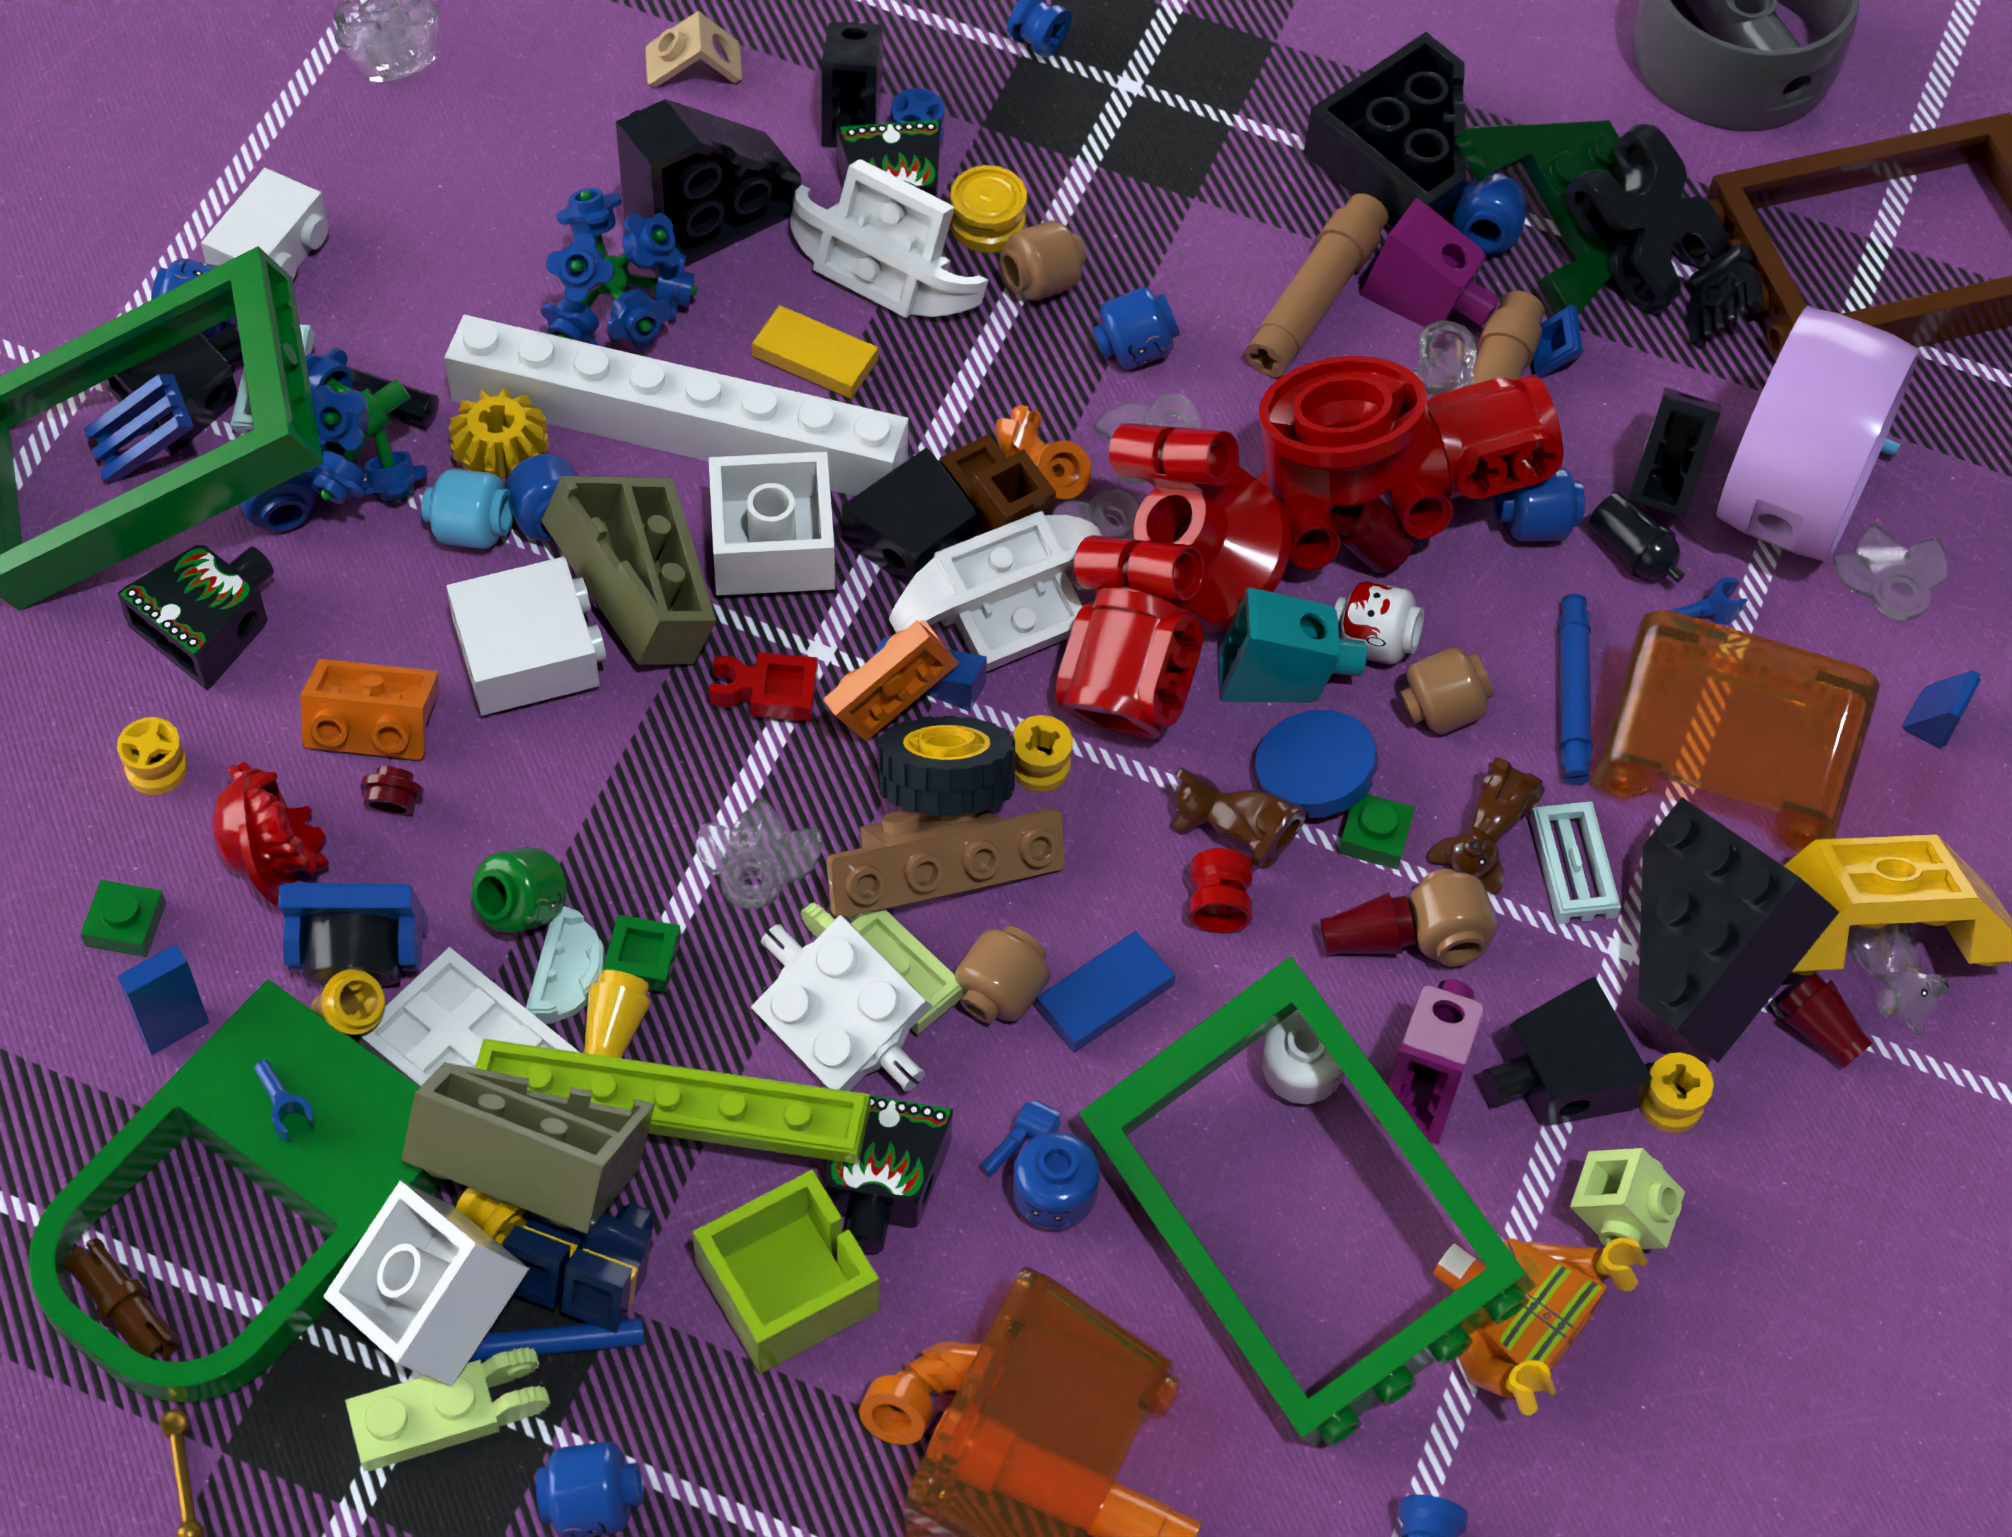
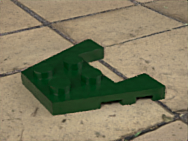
M1610 120L1478 126L1465 129L1455 138V141L1479 182L1516 164L1521 163L1576 258L1575 261L1547 274L1537 284L1554 314L1572 304L1577 308L1579 315L1612 276L1608 260L1614 242L1612 240L1596 242L1588 238L1570 211L1564 193L1568 183L1579 173L1596 169L1609 172L1624 188V176L1614 153L1620 137Z

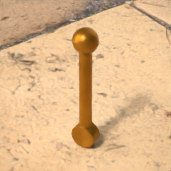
M171 1409L162 1415L160 1428L164 1436L170 1439L181 1517V1524L177 1528L176 1537H204V1528L195 1519L184 1436L187 1435L190 1429V1423L183 1411Z

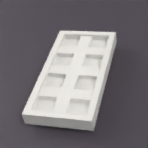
M450 947L385 1006L382 1018L374 1028L365 1033L357 1034L360 1045L419 1087L444 1062L475 1068L483 1039L579 1052Z

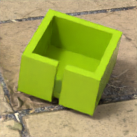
M813 1170L692 1231L696 1266L759 1374L879 1311V1277L850 1230L842 1232V1217Z

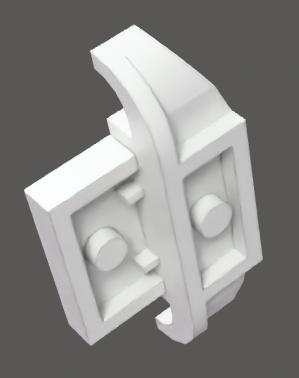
M861 159L849 165L840 202L828 210L810 200V188L801 184L795 191L790 226L800 248L814 261V271L905 318L911 314L930 317L944 316L966 311L982 304L988 279L980 275L963 277L948 272L951 260L941 256L954 212V206Z
M1039 511L935 553L934 558L917 572L894 606L889 620L896 633L907 629L916 620L919 622L922 620L926 621L929 625L942 621L944 627L956 623L970 653L987 656L986 672L1070 637L1074 620L1079 610L1083 607L1068 579L1074 570L1075 553L1080 542L1085 537L1091 535L1102 536L1097 526L1082 518L1069 515H1044L1042 511Z

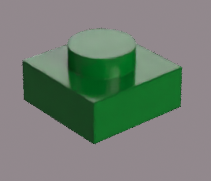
M1367 794L1350 808L1338 854L1398 870L1415 807Z
M100 880L80 933L86 947L147 957L166 906L162 890Z
M617 915L602 970H616L635 975L649 984V990L667 993L681 940L680 925Z

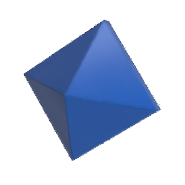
M1572 304L1540 324L1542 336L1532 359L1534 375H1537L1540 379L1579 358L1583 353L1577 308Z

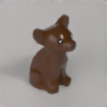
M1495 757L1493 762L1488 764V773L1483 780V791L1475 806L1472 826L1461 830L1455 837L1443 838L1436 843L1428 854L1430 863L1436 865L1451 864L1457 872L1467 873L1480 879L1491 895L1499 894L1504 884V869L1499 861L1497 841L1518 823L1522 814H1531L1545 792V787L1542 785L1543 781L1531 773L1525 774L1513 768L1510 762Z
M1181 767L1175 772L1181 779V782L1176 787L1173 799L1177 811L1171 823L1174 830L1179 833H1188L1199 825L1209 823L1220 836L1239 840L1249 846L1252 852L1251 860L1258 868L1261 866L1266 869L1270 868L1277 861L1279 855L1295 838L1306 819V811L1301 805L1292 803L1275 794L1261 790L1222 793L1213 781L1200 773L1197 775Z

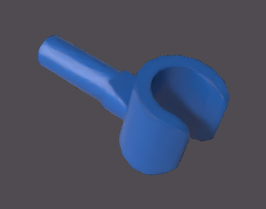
M1725 577L1716 583L1708 598L1696 601L1694 604L1661 612L1660 618L1663 626L1707 616L1714 622L1730 624L1738 617L1748 599H1728L1735 592L1739 581L1733 577Z
M268 1060L259 1061L254 1066V1070L271 1098L273 1105L271 1117L276 1135L283 1141H290L289 1134L282 1121L284 1117L291 1113L304 1115L308 1126L312 1130L315 1121L309 1102L299 1095H290L285 1090Z
M1037 1100L1026 1102L1016 1118L1014 1129L979 1165L980 1169L987 1176L991 1177L1023 1146L1027 1138L1033 1139L1048 1132H1057L1061 1124L1059 1119L1060 1112Z

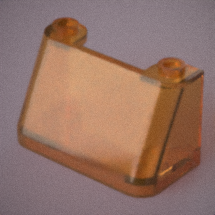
M1667 610L1652 611L1644 615L1636 631L1622 671L1590 785L1605 789L1614 796L1629 799L1651 792L1656 785L1658 777L1773 811L1777 813L1774 830L1778 837L1791 849L1801 852L1814 840L1836 839L1875 709L1879 682L1870 671L1855 664Z
M1027 1266L1023 1267L1011 1286L914 1476L905 1502L906 1537H1089L1142 1423H1149L1154 1413L1165 1417L1173 1404L1181 1383L1180 1378L1172 1375L1174 1360L1052 1277Z

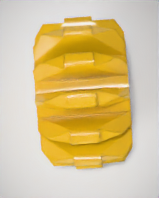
M505 386L498 396L490 397L481 389L477 403L461 400L458 410L459 415L450 418L449 434L452 441L450 443L452 457L456 460L457 465L464 466V470L490 472L499 478H505L509 476L511 470L521 461L534 455L547 454L549 442L548 434L545 433L547 431L546 418L542 414L541 408L533 407V402L530 401L528 394L512 399L511 393Z

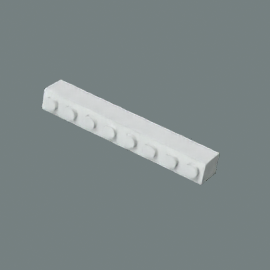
M465 314L444 357L450 397L453 402L461 403V400H467L477 403L481 389L491 397L498 396L506 386L512 395V399L528 394L530 401L533 402V407L541 408L542 414L546 418V424L708 462V457L827 451L830 490L852 496L858 495L908 460L907 417Z

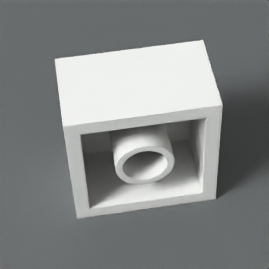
M827 451L708 457L716 595L835 589V548Z
M400 1180L323 1297L397 1364L453 1386L529 1268L457 1208Z

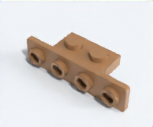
M1054 808L1001 819L986 810L975 814L966 813L961 816H934L910 811H896L882 816L881 823L860 827L862 848L828 856L827 873L831 912L837 917L841 915L845 918L1062 870L1065 867L1062 814Z

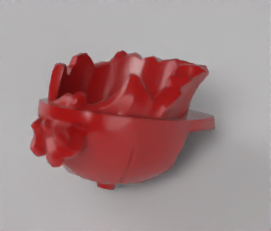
M241 762L238 766L232 765L227 768V772L234 780L218 797L212 817L213 839L217 851L231 869L249 876L263 897L278 907L279 885L295 883V871L304 870L315 873L317 870L322 871L328 867V859L318 851L324 844L326 835L320 827L307 826V819L312 814V809L309 805L293 809L287 807L278 788L276 772H264L261 769H253L247 762Z

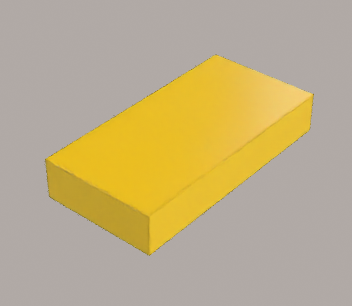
M781 305L777 307L752 342L753 357L850 399L853 398L877 363L879 347Z

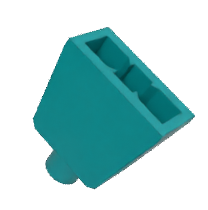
M1247 588L1217 650L1220 701L1311 703L1319 699L1332 674L1361 676L1363 674L1367 658L1366 643L1362 640L1339 638L1337 611L1331 605L1260 589Z

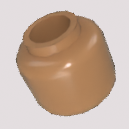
M1050 220L1010 235L1005 244V250L1000 254V271L1006 285L1012 292L1019 293L1030 301H1038L1076 287L1082 275V265L1086 262V250L1081 238L1077 234L1071 233L1065 225L1055 220Z
M1455 646L1445 648L1409 665L1406 675L1409 688L1399 692L1412 723L1415 725L1425 721L1428 728L1439 735L1447 734L1484 717L1488 708L1487 699L1494 696L1491 681L1479 656L1475 652L1467 655L1461 648Z
M1452 869L1433 871L1423 878L1421 884L1413 890L1408 898L1418 948L1426 957L1440 961L1443 965L1461 966L1476 961L1485 954L1487 946H1489L1496 935L1497 921L1486 888L1473 875L1456 872Z
M1006 926L1004 930H985L978 937L954 973L955 980L962 988L964 994L960 1001L961 1005L972 1016L988 1024H991L995 1018L1004 1021H1018L1026 1014L1049 981V968L1044 960L1047 952L1044 947L1027 932L1014 926Z

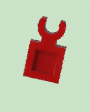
M757 652L755 667L745 666L739 659L732 656L714 657V677L729 678L733 681L727 685L710 684L709 698L711 704L718 707H732L745 700L750 701L751 716L812 721L818 675V657Z

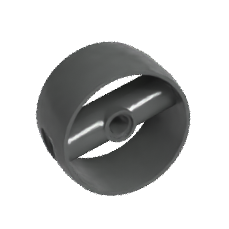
M1639 0L1635 14L1633 52L1636 65L1646 84L1661 100L1694 120L1720 128L1746 131L1783 126L1811 112L1823 100L1842 67L1856 27L1860 0H1684L1709 35L1684 18L1670 0ZM1777 1L1788 6L1807 21L1820 40L1801 47L1775 13Z

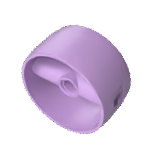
M1806 307L1792 328L1760 395L1725 482L1716 517L1744 534L1799 556L1828 562L1849 523L1878 459L1913 375L1920 350L1891 333L1847 316Z

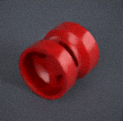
M1227 848L1207 849L1197 853L1191 861L1190 881L1196 888V892L1190 897L1189 920L1192 925L1203 931L1221 934L1245 929L1251 924L1252 900L1246 893V890L1252 885L1253 862L1251 858L1243 852Z

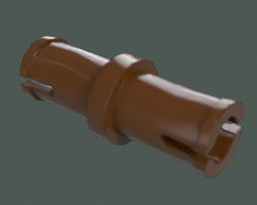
M95 1238L86 1242V1246L91 1251L89 1255L81 1245L77 1247L65 1260L64 1268L69 1274L74 1276L97 1305L95 1313L101 1323L106 1327L114 1326L128 1345L137 1353L158 1360L154 1355L158 1352L164 1361L168 1359L180 1346L181 1338L172 1331L147 1300L149 1296L147 1287L141 1280H131L106 1250L101 1239Z

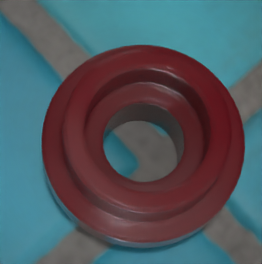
M390 766L378 767L376 774L364 775L360 785V789L365 792L363 804L366 807L391 815L412 814L415 802L422 800L424 788L418 783L413 782V773Z

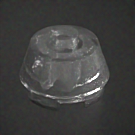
M345 0L333 13L338 29L335 34V42L368 80L384 82L409 78L432 64L438 56L439 7L433 1L367 0L357 5L356 0Z

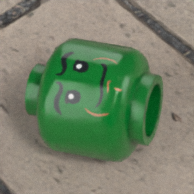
M522 847L500 851L486 857L477 867L472 880V899L476 912L487 926L497 932L511 934L550 924L562 912L566 901V880L563 870L556 859L543 849Z

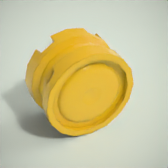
M988 165L970 168L957 176L951 186L950 205L955 207L949 226L953 237L964 247L976 252L995 253L1005 250V244L1010 235L1025 229L1027 190L1023 181L1012 171L999 166Z

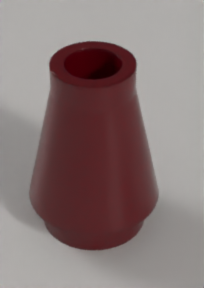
M1388 892L1334 916L1320 919L1327 956L1339 953L1402 954V947L1416 945L1413 920L1406 895L1391 898Z
M1816 972L1778 1004L1780 1009L1788 1016L1784 1020L1786 1024L1835 1058L1843 1068L1873 1044L1864 1034L1833 980L1826 983Z

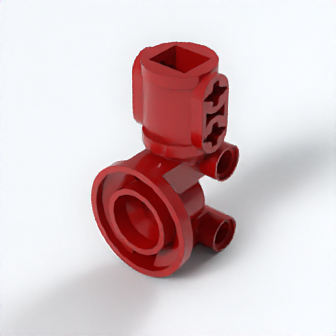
M1342 356L1311 362L1286 373L1267 389L1259 405V420L1266 469L1259 474L1257 480L1271 489L1285 506L1291 525V550L1289 557L1297 567L1305 570H1315L1328 565L1340 550L1341 540L1331 522L1330 505L1353 506L1364 504L1368 500L1372 501L1383 494L1392 510L1396 513L1401 525L1410 536L1419 539L1431 538L1441 533L1450 523L1453 516V507L1450 500L1464 496L1471 499H1483L1541 483L1551 478L1560 470L1563 463V441L1557 412L1546 386L1537 375H1529L1515 380L1505 377L1494 378L1443 392L1427 400L1425 386L1419 377L1408 368L1381 358Z
M1126 423L1120 425L1114 431L1110 440L1109 461L1111 467L1118 476L1146 480L1154 486V490L1143 500L1136 513L1133 525L1134 539L1091 535L1085 537L1076 550L1074 573L1077 582L1083 588L1098 591L1094 602L1085 604L1079 610L1074 620L1057 675L1055 691L1059 706L1065 712L1083 722L1122 735L1156 739L1161 737L1163 727L1175 724L1183 712L1201 654L1203 633H1213L1228 629L1247 588L1274 592L1278 586L1290 555L1291 525L1288 513L1280 498L1271 489L1238 466L1239 448L1235 437L1230 432Z

